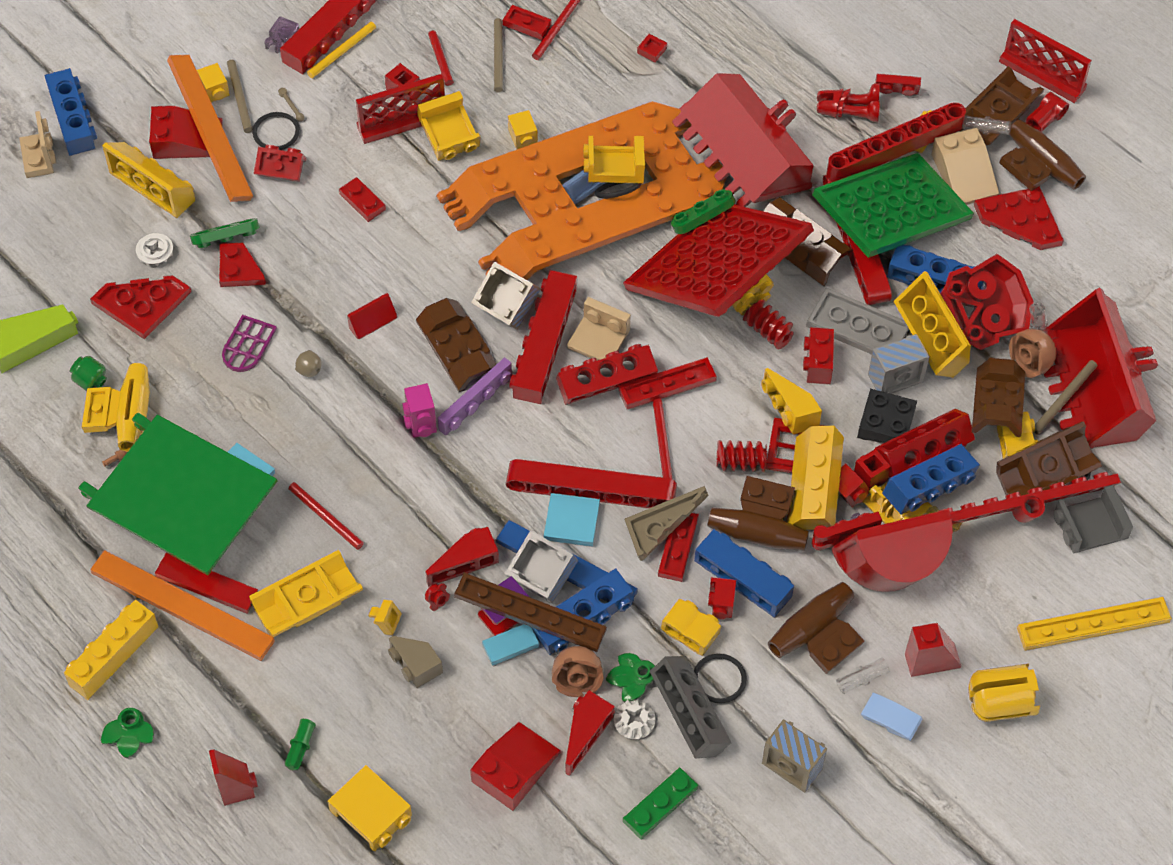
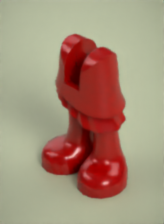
M880 83L872 84L869 92L866 94H851V88L845 91L844 88L818 91L817 101L819 103L816 106L817 113L837 118V116L842 117V114H848L878 122Z

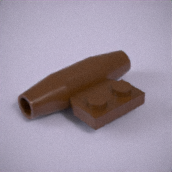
M1017 120L1010 126L1008 134L1019 148L1016 147L1003 155L999 164L1029 190L1033 191L1047 182L1049 175L1073 190L1083 184L1086 175L1073 159L1045 134L1022 120Z
M746 476L740 498L742 510L712 507L707 527L732 538L774 549L805 551L809 531L782 520L789 513L795 487L751 476Z
M840 582L815 596L788 618L768 641V647L776 657L782 658L807 644L809 656L825 674H828L865 642L848 622L837 619L853 600V590L846 583Z

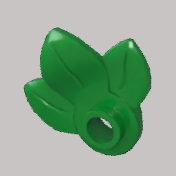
M633 653L621 654L618 656L620 666L610 670L606 681L611 685L623 687V702L627 700L634 701L644 694L647 685L653 683L654 679L650 670L655 665L650 661L641 660ZM643 669L648 670V672L645 675L639 674L640 671Z
M125 708L120 712L117 720L107 723L104 727L101 743H117L120 754L124 758H129L137 752L140 742L144 744L153 742L154 731L151 724L144 721V717L138 709ZM129 719H135L134 723L126 724Z

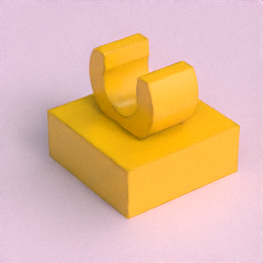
M383 599L381 607H372L368 616L375 618L373 623L378 625L384 634L393 635L402 613L392 600Z

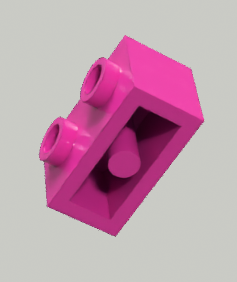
M428 383L404 388L405 402L402 403L406 429H411L413 438L427 437L432 433H437L435 406Z

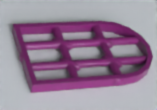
M242 314L227 343L224 345L222 351L223 363L227 368L236 372H244L254 368L261 360L264 351L277 330V326ZM243 320L250 321L245 331H238ZM254 323L261 325L262 327L257 335L252 336L248 334ZM266 327L272 329L267 340L260 338ZM236 334L242 336L237 347H229ZM245 339L254 340L248 351L239 350ZM257 343H264L258 356L251 354ZM227 350L233 352L228 362L225 360ZM236 355H244L245 358L240 367L231 365ZM248 359H255L252 364L244 367Z

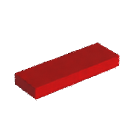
M691 513L667 537L658 570V577L679 582L683 581L699 514Z

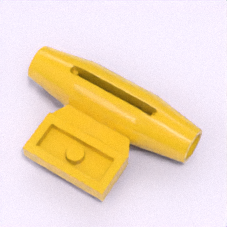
M141 363L130 364L120 391L111 387L87 389L82 420L84 433L104 432L117 426L119 449L125 452L130 450L143 433L142 430L135 427V422L132 421V418L136 413H140L147 418L150 395L147 366Z

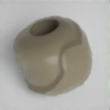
M311 350L305 351L296 359L295 370L303 376L314 377L321 370V359L315 352Z

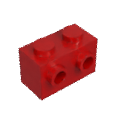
M810 327L809 337H804V351H808L807 357L804 356L803 371H807V383L831 384L834 329Z

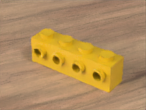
M136 599L130 605L125 606L121 610L119 617L113 623L107 624L102 634L95 641L90 642L76 660H72L67 665L64 675L68 685L85 699L89 700L158 628L155 614Z

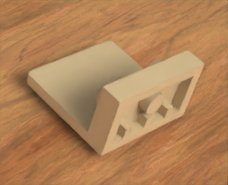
M40 111L35 112L39 134L19 137L26 178L54 173L52 164L56 163L54 150H51L53 140L51 132H49L47 119H42Z
M587 297L584 302V317L569 340L567 348L589 358H596L597 360L606 358V354L619 350L628 335L631 314Z

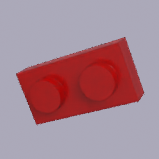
M515 5L510 7L502 19L503 26L540 40L543 39L551 26L550 18Z
M877 74L875 83H880V93L890 94L895 92L912 96L919 94L921 77Z
M357 177L339 188V194L367 222L386 210L385 204Z

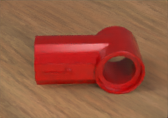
M1049 92L1042 99L1039 107L1026 118L1025 123L1042 132L1055 119L1057 121L1060 120L1068 111L1070 104L1053 92Z

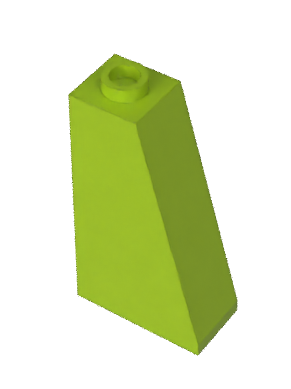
M62 304L0 320V372L4 373L77 335L76 324L79 322L73 311L68 312Z

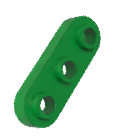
M718 190L708 199L699 201L685 212L676 214L671 221L674 232L676 234L687 233L728 210L736 202L733 193L730 190Z
M251 218L193 233L190 235L192 245L203 248L210 246L211 241L220 239V242H227L233 240L235 235L242 234L243 237L254 235L260 227L258 219Z

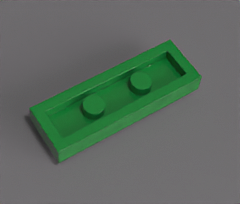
M679 767L625 815L623 823L642 840L698 789V784Z

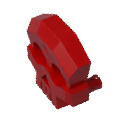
M995 254L972 269L969 266H965L948 274L946 284L940 294L971 346L982 350L999 343V338L1017 334L1029 329L1034 303L1021 270L999 254ZM979 281L985 283L986 287L984 290L978 288ZM963 305L974 308L969 317ZM993 314L999 316L998 323L992 322L991 316Z

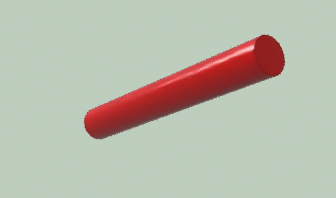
M432 30L428 33L444 78V83L446 86H450L454 81L437 32Z

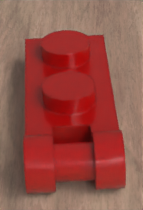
M878 511L871 514L867 512L849 521L841 520L830 527L818 525L813 532L812 547L816 550L833 547L860 529L881 525L882 518Z

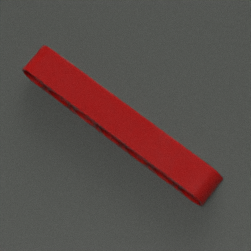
M949 103L833 153L828 159L826 176L831 182H835L878 167L929 145L937 137L956 133L963 127L966 109L960 103Z
M823 175V185L832 183L826 175ZM837 223L843 243L852 249L848 256L865 303L873 305L891 301V288L879 255L868 258Z
M522 459L510 461L505 484L508 489L517 492L551 496V493L600 499V502L642 508H652L675 498L677 483L669 478Z

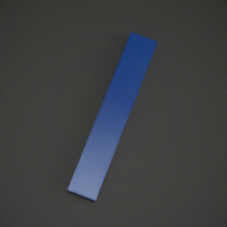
M508 520L497 536L496 543L517 554L530 531ZM574 555L578 562L567 581L584 589L608 572ZM627 583L633 590V595L635 597L638 593V588ZM610 597L601 598L606 602H610L612 600Z

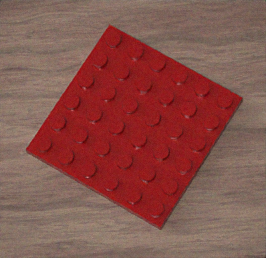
M734 204L728 210L684 234H677L627 278L623 284L628 291L720 317L736 301L740 300L749 289L758 284L759 280L769 271L773 270L783 258L787 257L794 248L804 242L814 229L810 222Z

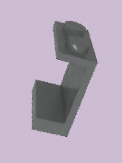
M1114 485L1104 487L1099 498L1066 506L1064 500L1060 499L1053 511L1056 524H1060L1063 530L1064 542L1067 546H1070L1073 554L1128 539L1133 529V525Z

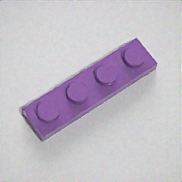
M504 357L438 417L439 431L446 436L450 431L456 430L468 415H473L483 401L489 400L501 385L507 384L512 376V363Z

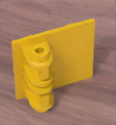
M888 482L881 487L873 486L869 491L871 495L863 501L873 513L879 512L882 522L885 524L921 516L932 508V505L926 502L913 512L909 510L900 514L882 494Z

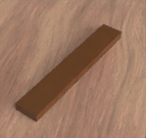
M465 572L454 593V598L598 652L607 631V627Z

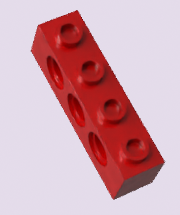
M641 344L633 345L628 348V351L623 353L613 351L606 354V358L600 360L591 358L584 361L583 365L575 368L574 365L561 368V372H558L556 380L565 405L618 389V385L658 373L649 344L645 346ZM623 362H632L634 369L627 370L623 366ZM608 368L612 372V376H603L600 369ZM578 376H587L589 378L590 383H580L578 380Z
M953 409L875 447V449L891 466L888 476L891 478L960 444L966 447L968 443L975 440L974 433H971L972 425L969 414Z

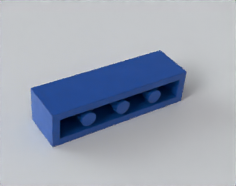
M713 529L695 549L694 561L717 578L736 580L735 590L774 618L793 596L794 585L788 577L780 576L772 570L768 563L753 557L748 549L739 547L724 533H719Z

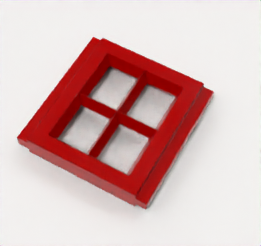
M774 417L766 469L792 473L796 437L801 433L792 434L781 418Z

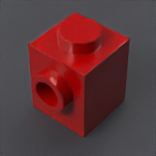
M874 449L856 460L854 472L866 483L870 490L875 485L878 487L887 482L891 466Z
M845 463L841 467L838 494L853 508L866 499L870 490L866 483Z

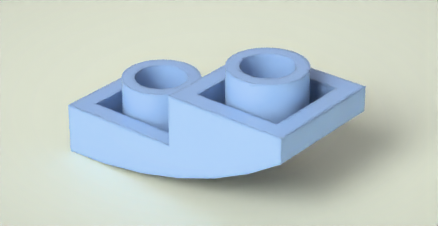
M874 692L861 713L864 719L886 727L888 732L910 741L923 720L921 716Z

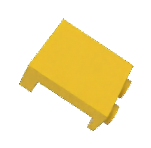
M460 91L418 105V118L438 161L452 159L462 152H472L480 146L481 137L479 133L475 132L463 106V96Z
M593 136L588 137V144H584L583 158H588L584 159V173H588V182L644 183V136H634V147L594 146Z
M367 765L328 800L330 812L336 817L340 815L368 841L370 848L374 852L379 847H385L391 841L392 835L398 829H404L411 821V806Z

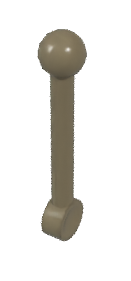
M280 88L278 90L279 96L284 97L296 115V120L302 122L305 118L304 114L299 113L287 95V89Z

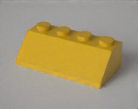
M105 142L102 145L109 173L175 218H178L195 202L194 188L188 181H182L176 177L173 171L164 169L155 159L143 155L137 147H131L125 142Z
M924 271L893 302L912 335L917 334L929 355L928 363L935 375L954 378L969 364L971 345L928 272Z
M834 425L811 426L796 437L791 487H795L787 522L804 530H814L818 525L830 527L836 522L844 436Z

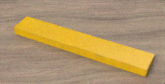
M1158 597L1018 624L1017 630L1024 651L1170 623L1172 618L1164 597Z

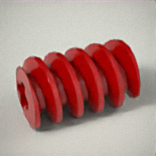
M761 299L746 311L743 321H747L748 326L753 327L754 331L760 333L763 338H767L768 342L774 344L776 349H782L791 341L794 335V331H791L793 323L788 322L784 325L786 317L782 316L777 319L779 311L775 310L770 313L772 306L767 305L763 308L766 301Z
M718 440L716 467L720 464L722 470L726 471L728 464H730L732 471L735 472L737 466L740 465L742 471L745 472L747 465H750L752 472H755L757 465H760L762 472H765L767 445L763 448L761 441H757L755 448H753L752 442L747 441L744 448L742 442L737 441L734 447L732 441L728 440L726 447H724L722 441Z

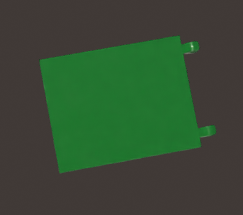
M136 413L132 421L135 422L134 425L137 429L144 432L99 490L85 481L78 487L82 496L90 499L86 507L202 573L209 575L278 480L158 414L150 421L142 414Z

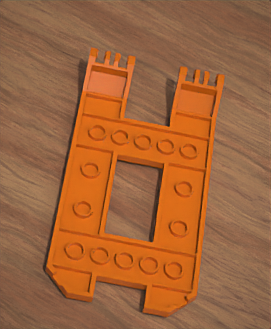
M652 101L469 166L449 188L438 192L436 197L440 203L447 202L443 207L444 210L448 213L450 219L458 218L454 222V226L458 231L470 228L494 203L515 196L533 225L512 232L490 255L482 257L478 264L481 269L486 270L496 262L528 280L540 269L673 220L676 214L685 212L697 202L704 201L713 196L716 191L723 189L727 178L719 182L714 177L723 167L720 162L711 168L706 167L704 162L696 164L678 137L682 136L692 125L687 121L679 128L675 127L672 121L681 113L680 109ZM589 136H593L594 146L634 147V136H644L645 169L653 181L642 184L637 190L623 196L602 199L577 208L559 180L584 170V159L588 158H583L584 144H588Z

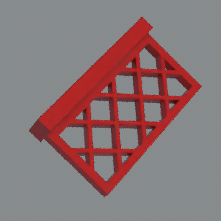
M1014 18L1010 25L1005 50L1000 56L999 62L1075 103L1087 88V83L1085 82L1092 60ZM1016 29L1023 32L1024 37H1020ZM1036 40L1042 42L1044 47H1039ZM1028 41L1033 49H1028L1024 42ZM1055 50L1060 52L1063 57L1059 58ZM1043 52H1048L1051 59L1047 60ZM1074 61L1084 65L1083 68H1078ZM1067 62L1071 70H1066L1063 63Z
M442 73L356 99L358 117L356 124L363 143L367 144L422 127L418 118V105L445 96ZM437 84L432 90L428 89L431 85ZM415 90L411 96L407 95L410 91ZM423 93L427 94L423 100L418 99ZM394 97L390 103L385 102L388 98ZM401 100L406 101L401 107L397 106ZM371 103L373 104L369 109H365L362 107ZM380 106L384 107L380 113L375 112Z

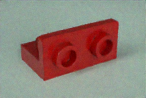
M266 145L265 148L258 147L254 174L300 182L303 162H306V156L301 153V150L295 148H288L287 151H283L274 145Z

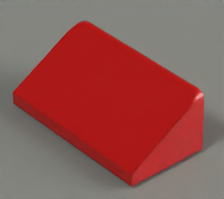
M385 293L347 315L349 329L357 339H361L395 320L397 313L389 294Z

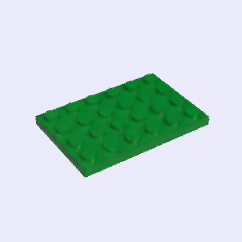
M919 153L817 187L812 194L868 258L969 221L974 215V212Z

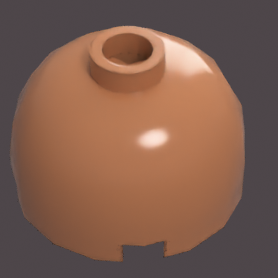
M1033 328L1017 333L1010 339L1009 352L1011 360L1016 359L1018 365L1025 371V377L1033 378L1047 372L1054 364L1056 359L1055 344L1044 331Z
M581 646L568 647L562 650L554 660L551 672L552 682L560 693L566 696L579 697L584 696L582 692L591 690L594 693L601 687L604 679L603 668L600 658L591 649Z

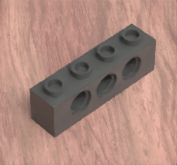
M665 656L650 670L658 689L694 758L717 757L732 743L687 657Z

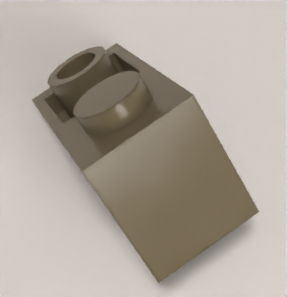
M397 636L389 638L390 649H388L390 657L395 663L399 662L403 667L401 672L407 682L412 681L416 688L443 673L442 661L429 642Z

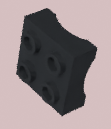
M870 388L857 438L885 443L908 432L915 413L917 400Z

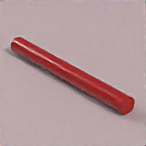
M570 0L533 52L532 57L535 60L541 58L580 0Z
M661 399L653 400L662 476L663 478L673 480L663 404Z
M293 482L290 484L288 490L355 549L359 550L363 546L364 542L297 483Z

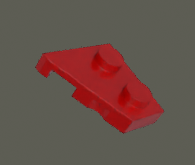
M244 243L220 244V287L266 285L263 273Z

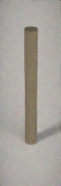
M500 18L494 20L495 92L503 91V22Z
M228 60L227 67L243 130L245 133H250L253 129L235 60Z
M1090 360L1038 420L1035 424L1034 433L1039 435L1098 367L1094 361Z

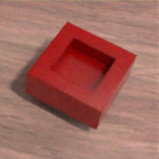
M648 34L637 47V54L656 63L666 51L668 43Z

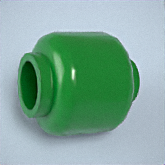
M80 356L69 370L72 373L71 380L85 391L88 388H100L107 380V377L104 376L106 373L105 366L92 356H85L84 358Z

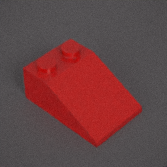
M151 106L149 144L153 159L210 157L189 109L178 106ZM218 117L221 125L223 126L222 118Z
M518 722L492 744L470 769L471 782L514 811L561 753V750L521 722Z

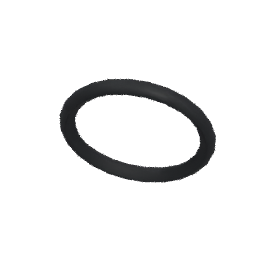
M271 112L263 115L255 122L252 131L253 138L259 146L265 148L266 144L258 138L257 129L262 121L274 116L285 117L295 126V135L288 143L278 146L279 150L286 149L297 141L300 134V126L293 116L284 112Z
M607 182L596 189L595 196L602 199L623 196L637 190L642 183H636L629 188L617 192L600 193L609 187L623 184Z
M716 653L704 657L694 668L697 678L700 668L712 659L728 660L735 664L741 673V685L737 692L726 698H715L706 694L709 701L722 704L738 698L747 684L746 671L742 664L727 654Z

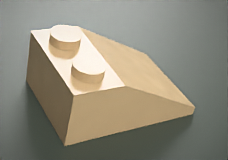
M977 128L934 139L931 156L942 179L966 205L974 203L977 199L999 195L987 148Z

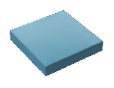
M551 493L544 538L554 542L593 547L600 499Z

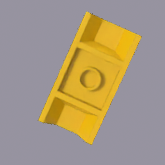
M338 549L250 595L249 598L269 635L275 637L294 626L297 628L341 605L343 600L361 592L363 587L360 583L356 582Z

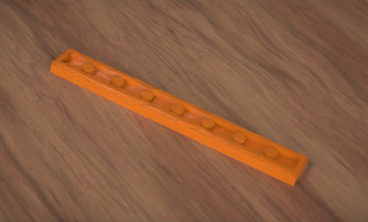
M169 55L167 62L230 202L251 201L253 197L251 189L190 55Z
M105 550L90 569L93 575L259 661L263 660L275 642L274 637Z

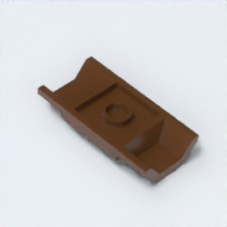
M1006 67L965 108V119L963 127L959 132L977 128L985 145H991L1030 108V105L1044 92V88H1029L1017 80L1011 67Z
M780 197L770 202L764 209V212L812 224L814 231L804 242L794 248L785 259L824 287L830 272L839 260L849 254L852 249Z
M450 298L442 299L425 307L416 318L417 325L458 392L463 391L471 380L488 373L497 364L490 354L488 346L458 301Z
M989 358L977 367L971 433H977L986 425L1007 426L1016 437H1021L1025 371L1015 360Z
M1084 421L1063 431L1056 432L997 461L996 473L1005 495L1020 492L1022 496L1028 494V490L1042 487L1043 491L1048 490L1052 484L1059 482L1067 484L1102 467L1101 462L1092 453L1085 437L1086 425Z

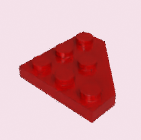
M1040 186L1033 191L1024 189L977 199L974 202V207L981 223L988 227L993 225L1003 230L1002 233L1014 239L1020 240L1021 238L1032 243V247L1038 250L1054 248L1063 244L1064 240Z
M173 275L163 276V279L152 281L149 278L130 280V283L116 285V282H111L102 286L90 300L92 305L145 339L191 293V287Z

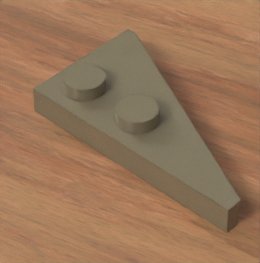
M705 486L624 519L640 561H643L709 496Z

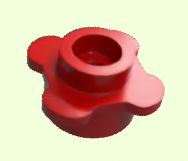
M444 583L439 585L433 584L425 593V600L430 603L432 611H436L439 607L443 606L450 598V594L446 591L447 585Z

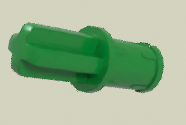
M300 719L295 737L290 740L291 747L284 763L285 767L289 768V770H299L305 752L310 749L309 741L316 724L309 719Z

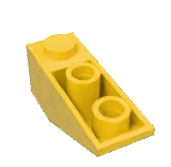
M766 368L764 379L761 381L764 393L768 394L774 409L779 411L784 425L789 427L792 434L804 432L811 426H820L822 410L812 394L771 369Z

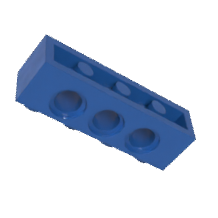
M71 68L44 75L69 156L94 150L93 140L97 139L94 126L89 127L88 125L92 120L89 110L83 109V106H86L83 92L78 93V90L81 89L78 76L73 77Z
M902 245L895 249L889 264L887 278L911 285L926 271L939 293H941L946 284L948 274L969 265L954 259L938 256L932 252L916 249L910 245ZM979 281L978 288L982 290L984 282Z
M960 444L891 477L882 494L900 514L909 510L913 512L926 502L931 503L944 493H952L962 484H970L976 478L975 473L980 464Z
M615 568L556 607L578 615L583 610H587L591 613L583 618L603 625L610 620L611 615L628 609L634 601L633 590ZM603 597H610L612 599L608 603L599 601ZM532 628L534 634L549 655L554 652H561L570 643L559 637Z

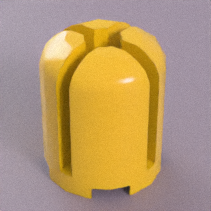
M1029 663L982 669L972 674L969 681L968 694L969 700L973 702L971 703L972 711L979 720L990 722L1039 714L1040 705L1035 706L1036 691H1039L1034 669L1028 670Z

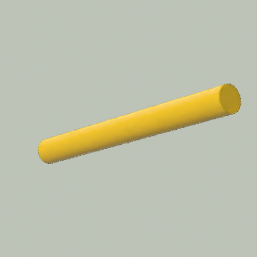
M370 21L308 70V76L313 79L375 30L376 25Z

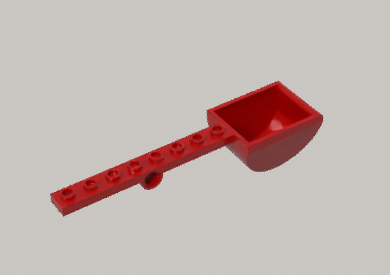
M1108 472L1094 475V479L1087 480L1086 477L1074 479L1070 485L1059 482L1050 485V489L1044 491L1042 487L1028 490V494L1022 496L1020 492L1006 495L1005 500L998 501V498L994 497L984 500L983 505L976 506L975 502L960 506L961 510L953 511L951 507L926 515L860 529L832 547L833 555L844 573L859 585L875 591H898L929 576L942 564L951 545L952 525L1012 511L1017 521L1028 523L1044 513L1045 503L1104 490V487L1116 486L1121 483L1118 473L1108 475ZM1025 504L1031 507V513L1026 510Z

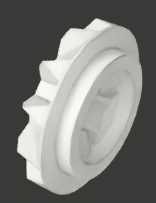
M159 233L148 234L137 243L136 254L140 262H145L148 266L150 264L158 266L161 262L167 263L168 258L172 256L173 244L166 235ZM158 246L159 251H156L152 255L151 250H154Z
M639 699L636 701L627 700L624 704L618 706L614 714V725L622 736L629 739H641L653 730L655 726V713L648 703L640 702ZM640 713V722L634 721L633 723L629 724V715L631 714L635 716L636 714Z

